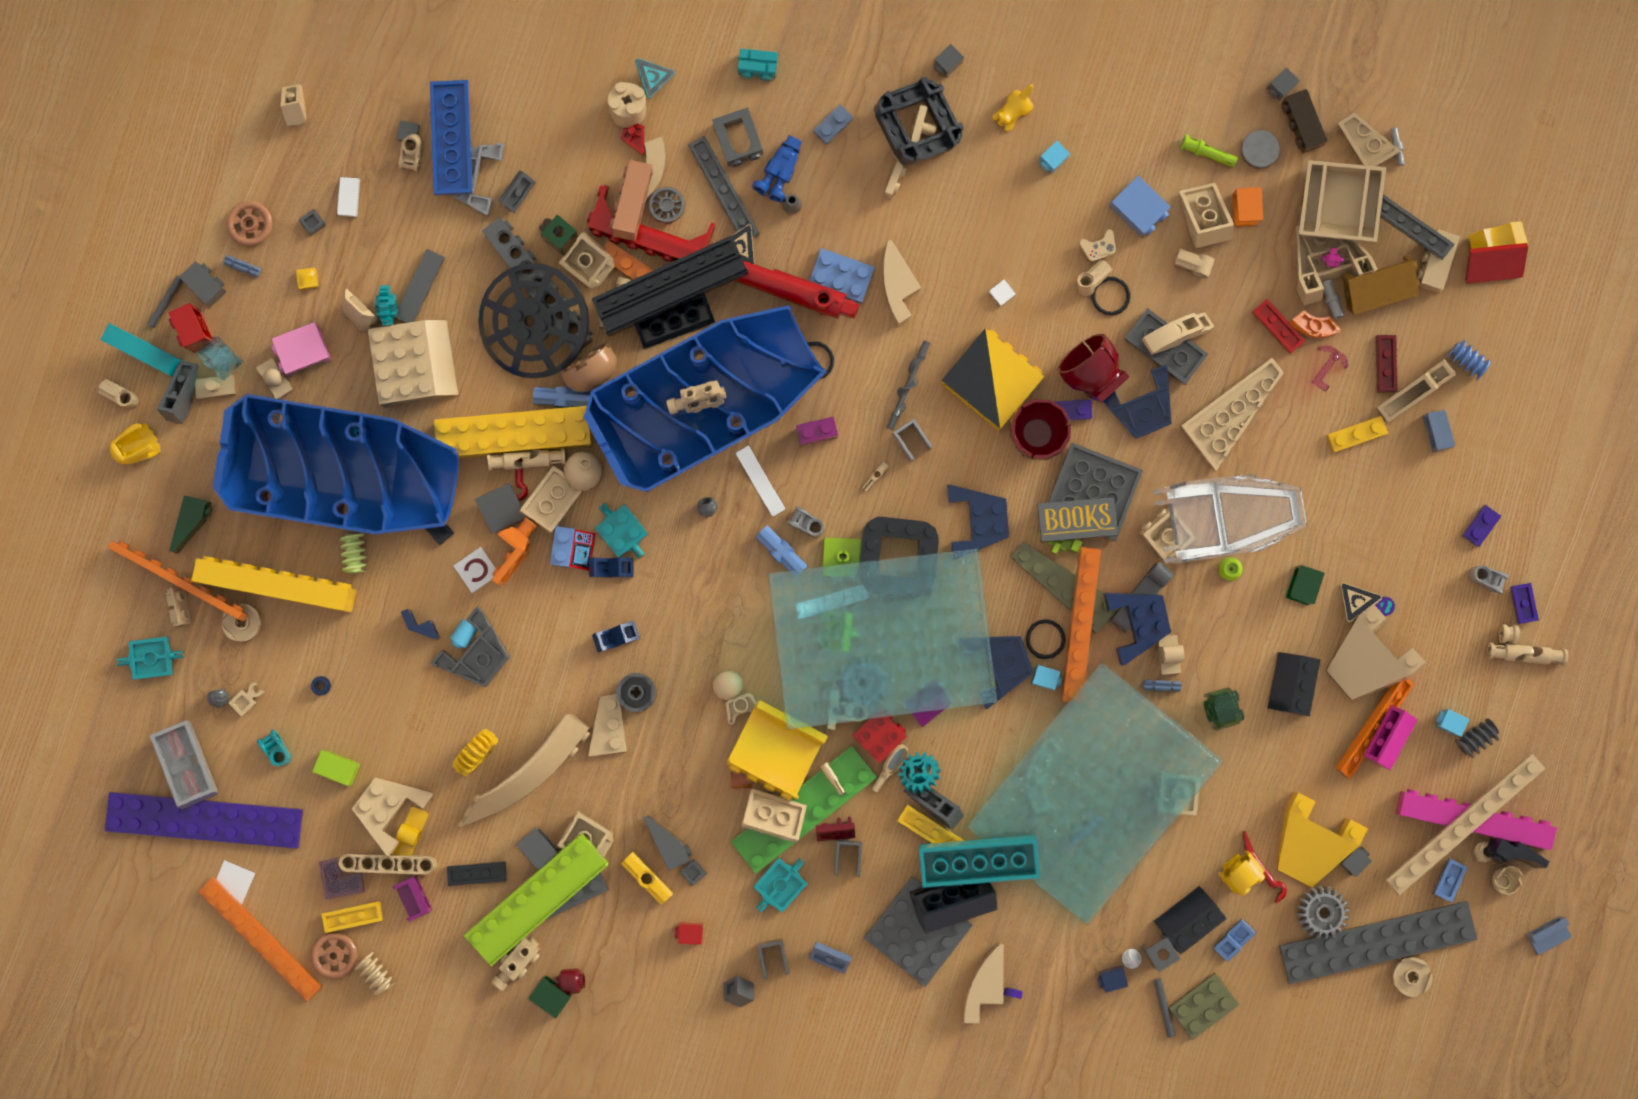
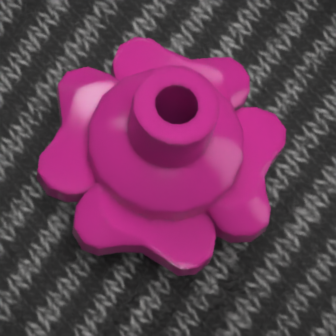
M1331 247L1330 253L1322 256L1321 259L1325 261L1326 266L1338 267L1340 261H1344V258L1337 254L1338 248Z

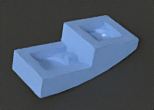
M1241 918L1214 946V949L1228 962L1256 932Z

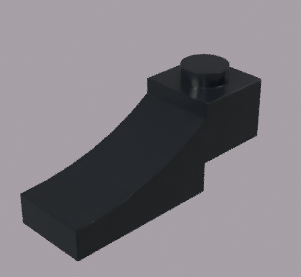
M1490 839L1485 853L1491 856L1492 861L1500 864L1502 862H1511L1512 859L1524 862L1533 868H1547L1549 864L1547 859L1521 842Z

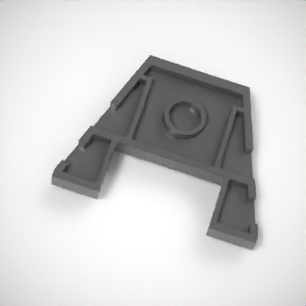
M477 606L466 620L481 634L458 662L445 650H441L431 664L445 669L447 672L462 676L464 679L478 685L487 687L511 657L483 610Z

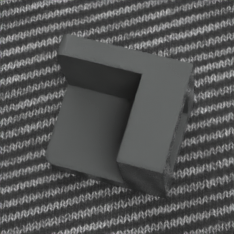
M739 976L724 982V1001L738 1007L753 1002L754 984Z

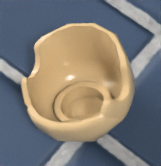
M733 671L721 672L713 681L714 693L723 700H731L738 697L744 688L743 679L738 673Z
M1505 865L1498 867L1493 873V887L1499 894H1514L1522 886L1520 878L1523 874L1514 866Z

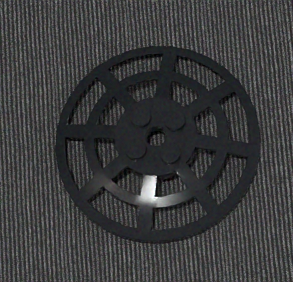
M528 263L509 268L493 280L482 298L478 323L483 345L491 358L500 367L513 375L536 379L558 374L575 361L586 343L589 330V314L583 294L570 277L554 267L545 264ZM526 269L546 271L541 282L530 280L518 282L516 275L517 271ZM555 275L566 283L575 297L564 301L560 294L548 285L552 276ZM509 276L511 286L501 294L497 302L488 299L493 288L503 278ZM528 286L538 287L534 298H524L521 288ZM545 291L550 293L558 304L549 308L542 301ZM514 292L517 302L511 309L503 306L502 303L506 297ZM577 304L581 315L579 336L568 332V308ZM485 306L494 310L492 319L494 334L487 338L483 325ZM560 311L563 317L562 330L553 327V315ZM502 313L508 316V327L499 331L498 314ZM530 315L535 319V323L531 327L526 322ZM512 334L518 340L515 351L505 343L504 337ZM550 334L559 337L554 346L547 351L543 341ZM565 340L576 343L570 355L561 364L555 366L550 356L560 349ZM498 341L501 347L513 356L512 366L509 367L494 354L489 345ZM525 344H535L540 354L533 356L523 355ZM521 360L531 362L543 360L548 370L528 373L519 371Z

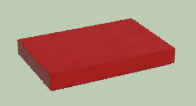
M1527 243L1470 249L1465 276L1466 283L1523 278L1529 246Z

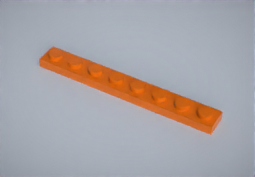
M120 540L118 543L114 541L109 543L108 548L229 615L241 621H245L248 615L242 612L244 608L235 603L232 606L227 604L228 599L219 594L216 597L211 595V590L202 585L198 588L193 585L192 579L186 576L183 579L178 577L179 572L169 567L167 570L162 568V563L153 558L151 561L145 558L146 554L137 549L134 552L129 550L130 545Z
M215 877L211 878L198 891L306 1001H309L323 987Z

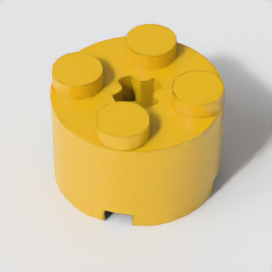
M1247 850L1243 851L1245 854L1242 856L1238 853L1230 858L1222 866L1224 871L1222 873L1219 871L1218 873L1219 877L1233 894H1240L1241 896L1246 895L1250 891L1251 886L1262 882L1265 878L1263 874L1264 869Z

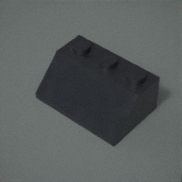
M1278 652L1267 709L1310 716L1321 659Z
M1198 886L1155 919L1154 923L1168 937L1174 949L1179 954H1183L1227 918L1205 891Z

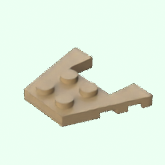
M375 777L352 810L384 854L389 858L399 842L383 832L407 799L424 810L434 797V794Z

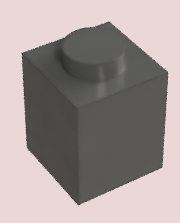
M950 44L935 58L934 69L939 75H944L947 78L963 63L964 56Z
M1286 67L1269 84L1267 89L1274 99L1281 101L1300 80Z
M1361 846L1339 864L1351 876L1357 877L1372 860L1368 857L1370 854Z

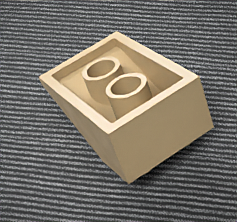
M1216 183L1179 191L1189 234L1195 248L1232 240L1234 223Z

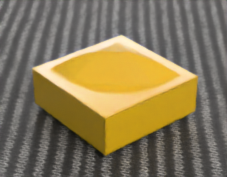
M316 268L296 270L299 290L319 287Z

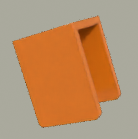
M1262 187L1237 188L1232 193L1234 226H1257L1259 221L1263 220Z

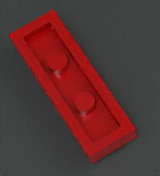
M1268 299L1252 311L1255 317L1289 354L1306 341Z

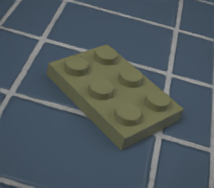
M1213 973L1168 1008L1193 1040L1239 1004L1217 974Z

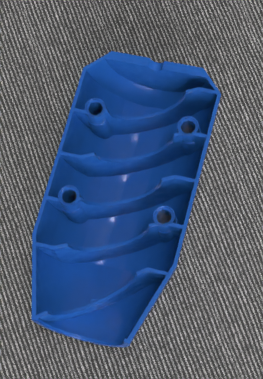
M787 305L721 320L591 391L584 418L620 484L649 492L776 423L826 373V370L817 361L797 325L790 306ZM697 355H704L702 360L695 359ZM718 381L720 387L725 389L726 398L724 399V404H720L717 408H705L699 413H687L683 409L679 413L672 415L668 410L667 400L681 398L680 390L687 389L688 387ZM636 391L635 396L627 397L629 392ZM735 423H741L739 427H733ZM673 459L671 464L665 465L666 461Z
M246 394L224 410L219 442L220 451L217 455L213 489L229 510L370 534L446 525L453 507L459 471V454L457 449L396 419L250 394ZM280 415L283 417L282 422L280 421ZM356 427H358L360 430V434L358 436L356 434ZM269 492H270V494H271L270 500H268V493H269ZM345 504L348 507L346 514L343 511Z

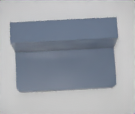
M1434 411L1423 415L1432 452L1454 447L1455 442L1446 411Z
M1558 916L1527 933L1526 936L1536 954L1540 955L1571 938V934L1567 929V926L1570 924L1565 917Z

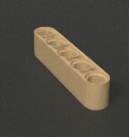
M348 853L339 859V867L345 872L425 875L435 871L437 867L436 859L427 855L391 854L388 858L392 861L391 869H387L384 866V860L388 858L385 854ZM347 857H350L353 860V866L351 868L346 866L345 860ZM366 858H370L373 861L371 868L365 866ZM405 859L410 860L412 863V867L409 870L403 866ZM424 860L430 861V870L423 868Z

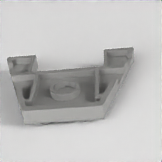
M504 143L471 147L473 194L451 195L485 216L490 214L492 198L474 195L481 159L486 158L501 162L505 147Z

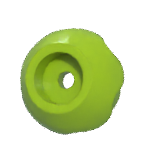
M1228 557L1219 564V575L1227 581H1235L1242 574V564L1236 558Z

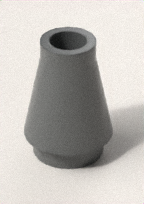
M794 194L788 195L783 202V209L789 214L798 213L802 206L801 200Z

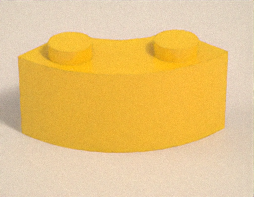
M1511 222L1468 235L1472 249L1527 243L1522 222Z

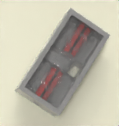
M186 720L150 735L178 808H187L219 794L192 723Z

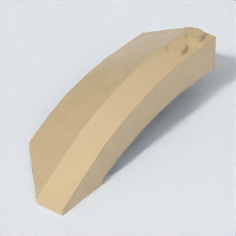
M566 714L543 746L524 766L496 788L486 794L483 793L474 797L475 803L468 807L464 818L459 822L458 826L464 827L503 811L540 787L569 757H574L579 750L577 748L578 744L581 741L584 743L591 734L588 732L590 727L573 714Z

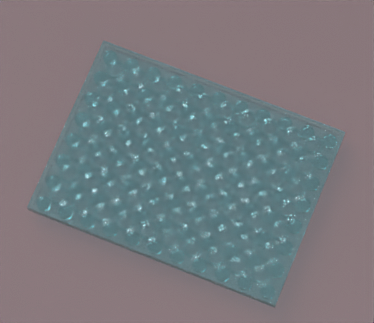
M978 549L768 573L787 729L997 702Z
M1101 662L973 817L967 828L981 839L1036 835L1040 878L1032 880L1088 925L1224 760Z

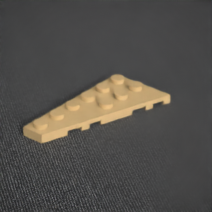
M1273 358L1180 426L1215 472L1284 372Z

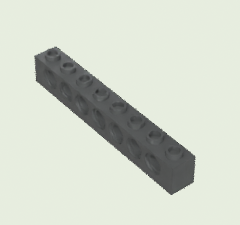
M499 217L482 230L509 268L520 264L535 263V256L530 250L525 251L522 247L525 243L519 235L516 237L511 232L513 227L507 220L503 221ZM509 236L510 240L508 243L502 244L501 238ZM514 251H521L519 258H512ZM532 269L531 273L525 274L523 270L516 272V275L520 282L529 280L541 281L546 271ZM553 280L549 282L548 285L556 291L559 289ZM532 286L524 287L530 296L534 298L537 289ZM545 291L542 301L546 303V298L552 295ZM564 295L561 296L564 301L567 300ZM555 300L554 303H552V304H547V305H548L549 308H550V307H552V306H554V305H556V304H558V303H557V301ZM568 308L569 328L577 326L578 331L574 335L579 336L581 329L579 321L581 317L575 310L572 312ZM558 313L553 315V326L562 330L563 319H558ZM590 329L588 330L584 347L593 341L590 337L593 335ZM565 340L567 345L573 351L576 343Z

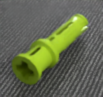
M1187 133L1179 148L1180 150L1185 149L1193 152L1195 156H1205L1231 168H1234V164H1236L1238 159L1237 156L1206 145L1202 139L1199 141L1189 137Z

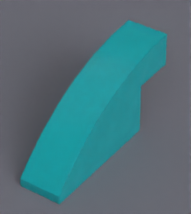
M111 323L108 324L100 339L172 377L180 362L179 358Z

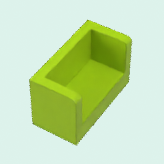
M321 750L312 772L346 786H352L361 764L330 751Z

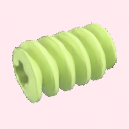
M364 533L345 534L344 537L340 538L341 542L346 543L340 546L341 549L346 550L341 553V556L347 558L341 562V564L347 566L342 569V572H367L361 570V568L367 566V564L361 562L366 556L360 555L361 552L365 551V548L360 547L365 541L359 539V537L364 536Z

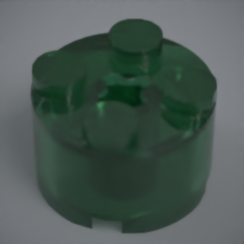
M1229 687L1204 694V697H1207V700L1203 701L1208 721H1213L1215 726L1212 728L1215 731L1238 725L1240 721L1244 720V713L1239 708V695L1236 690L1232 691Z

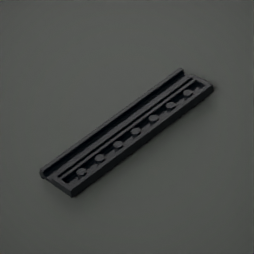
M731 235L592 298V301L605 331L610 337L749 273Z

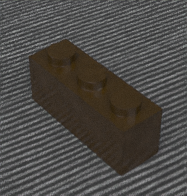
M1304 89L1286 96L1282 101L1281 107L1283 113L1287 114L1289 118L1288 125L1290 130L1295 133L1297 148L1301 149L1302 153L1324 146L1328 140L1308 90Z

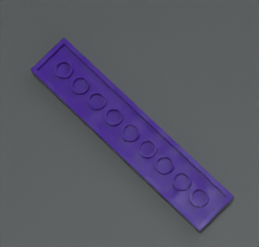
M109 792L105 831L299 848L303 809L205 800L180 809L177 807L174 798Z

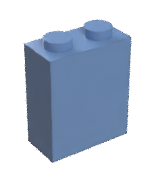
M1137 176L1110 204V207L1141 238L1145 234L1149 236L1156 229L1154 225L1158 221L1162 223L1169 216L1168 210L1171 208L1140 176Z

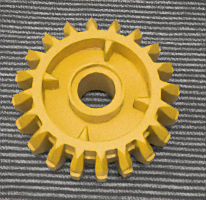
M487 729L481 730L458 754L452 763V767L463 777L468 776L492 752L498 743V738Z

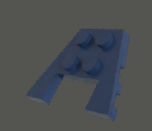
M1167 364L1151 370L1158 388L1157 390L1124 404H1120L1114 391L1103 401L1135 439L1172 424Z
M947 485L949 503L969 502L972 541L952 542L953 560L1009 538L1007 501L1005 498Z
M1103 593L1107 610L1111 611L1124 606L1127 608L1134 643L1116 648L1121 666L1126 665L1171 633L1163 595Z
M1021 636L960 638L966 655L985 648L998 686L980 693L985 709L991 707L1034 673Z

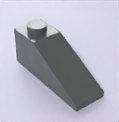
M180 360L157 408L165 420L180 424L184 423L191 408L198 371L197 364Z
M905 788L904 790L905 794L950 830H953L964 817L959 806L933 788H931L930 792L924 789V794H921L920 790L916 794L913 793L912 789L907 791Z
M649 815L644 818L669 871L691 860L692 852L688 844L684 846L680 839Z

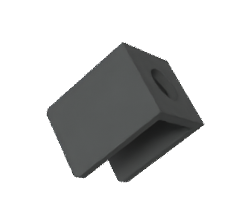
M539 827L534 828L516 844L538 870L560 852Z
M836 840L834 875H838L839 844L858 846L856 876L860 877L862 842Z
M1164 934L1160 935L1162 940L1151 947L1141 946L1151 965L1158 972L1180 960L1170 940ZM1160 949L1168 951L1169 956L1166 960L1158 958L1157 954Z
M783 938L758 943L764 980L768 977L762 950L765 947L781 946L786 975H789Z

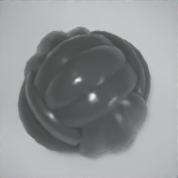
M705 497L698 501L697 511L701 516L712 517L716 513L717 502L715 499Z
M225 689L210 691L207 700L210 705L221 708L228 702L229 694Z

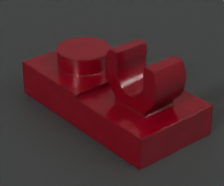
M839 817L837 818V825L823 823L816 826L817 842L856 838L855 824L852 823L851 817H848L846 824H842Z

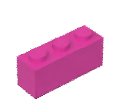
M1391 705L1364 756L1376 765L1391 770L1417 719L1405 710Z

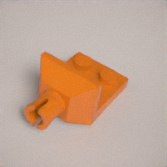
M525 517L517 528L511 527L497 534L515 548L514 552L511 550L505 556L504 560L506 562L502 567L498 566L492 573L494 577L491 580L500 586L507 582L529 554L530 539L528 537L537 525Z

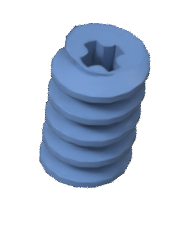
M1465 340L1460 343L1458 342L1446 357L1448 358L1453 355L1452 362L1459 360L1458 367L1466 365L1464 372L1471 369L1470 377L1477 374V381L1487 371L1491 361L1488 359L1483 362L1485 356H1478V350L1471 352L1473 347L1471 345L1465 347L1467 343Z

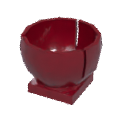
M1104 333L1095 334L1084 340L1094 354L1082 341L1061 360L1057 368L1063 381L1072 389L1083 391L1088 398L1101 403L1130 377L1126 371L1119 369V354L1111 340Z
M1033 399L1018 407L1011 418L1010 438L1017 451L1022 454V457L1026 456L1032 460H1049L1062 453L1070 441L1071 421L1064 408L1055 402Z

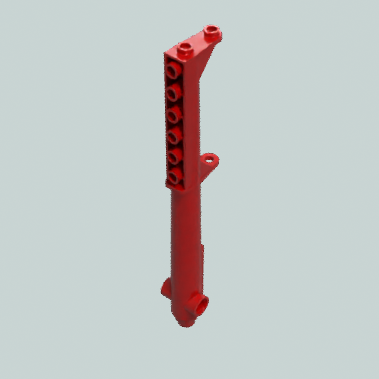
M607 185L599 187L597 193L599 199L594 211L589 213L587 219L589 223L588 228L592 235L602 238V236L608 237L609 241L616 244L620 242L625 243L628 248L633 250L642 249L644 253L653 257L659 255L664 261L670 263L709 246L716 226L715 223H711L707 233L692 240H686L641 224L639 225L636 241L613 237L610 222L612 217L615 218V215L611 214L605 201L609 192V186ZM746 261L743 262L749 274L734 280L735 282L814 310L822 316L828 315L839 319L840 315L855 319L859 309V304L846 299L845 293L775 268L772 271ZM823 300L828 301L825 304L820 303Z

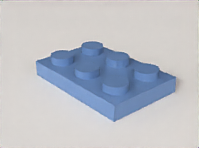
M821 248L809 281L845 293L847 299L862 304L875 267Z

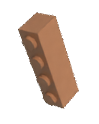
M630 160L628 167L625 166L623 172L625 181L619 187L620 200H616L614 207L616 215L615 218H611L610 222L613 237L636 241L653 174L652 164Z

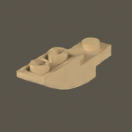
M1194 312L1143 337L1142 341L1151 355L1179 346L1185 340L1211 332L1215 327L1205 312L1197 315Z

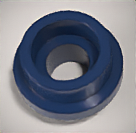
M316 677L311 683V689L316 695H326L330 691L331 683L326 677ZM321 682L324 683V688L322 690L318 688V685Z

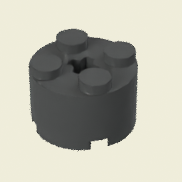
M632 673L625 676L619 682L616 694L619 703L626 710L641 712L653 705L656 700L657 689L653 680L648 676ZM636 687H639V691H642L638 698H635V695L632 694V690H636Z

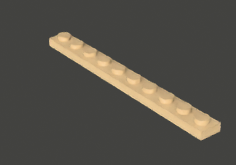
M1529 754L1389 875L1385 881L1397 895L1402 894L1544 771L1545 767L1533 754Z

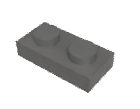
M519 170L498 202L515 213L536 182Z

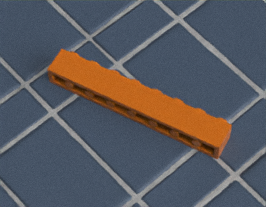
M1079 546L1061 690V700L1063 702L1082 704L1101 550L1098 548Z

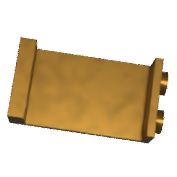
M1405 255L1403 256L1404 262L1362 275L1354 277L1349 272L1341 274L1347 310L1356 315L1419 296L1420 282L1416 277V271L1418 270L1416 261Z

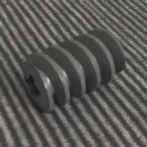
M1486 718L1485 723L1481 722L1479 727H1473V732L1467 731L1466 736L1462 735L1460 740H1455L1457 746L1465 755L1474 758L1472 752L1475 751L1477 754H1480L1479 747L1486 750V742L1489 745H1493L1492 738L1499 741L1497 735L1499 730L1489 718Z

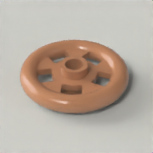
M245 201L237 204L230 211L227 218V229L232 239L244 246L258 245L270 235L272 217L264 205L254 201ZM244 210L247 214L240 219L238 214ZM254 210L261 213L258 218L252 214ZM249 221H253V225L251 227L247 226V223ZM260 222L265 223L263 231L258 230ZM240 224L242 231L237 232L235 225ZM246 233H254V238H246Z
M330 932L321 936L315 942L311 951V961L315 970L320 975L329 979H339L348 975L355 967L358 957L357 948L352 939L339 932ZM338 941H341L346 945L343 950L339 946H336ZM329 942L331 947L325 951L322 946ZM332 952L337 954L336 959L331 958ZM344 954L350 955L348 963L342 962ZM324 955L327 963L322 965L319 957ZM331 965H339V971H331Z

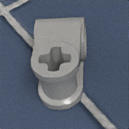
M795 507L796 511L787 523L812 537H820L824 533L822 521L802 508ZM814 523L821 526L820 531L817 533H813L810 530L811 525Z
M1484 565L1472 567L1468 573L1469 579L1473 583L1498 594L1503 593L1502 588L1506 579L1509 578V575ZM1478 570H1481L1483 573L1482 579H1479L1477 576Z

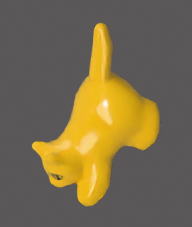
M1032 84L1028 85L1022 92L1018 90L1012 91L1007 97L1006 104L993 114L992 119L997 121L1000 126H1005L1004 130L1006 132L1012 130L1020 116H1026L1031 112L1033 104L1028 96L1032 92Z

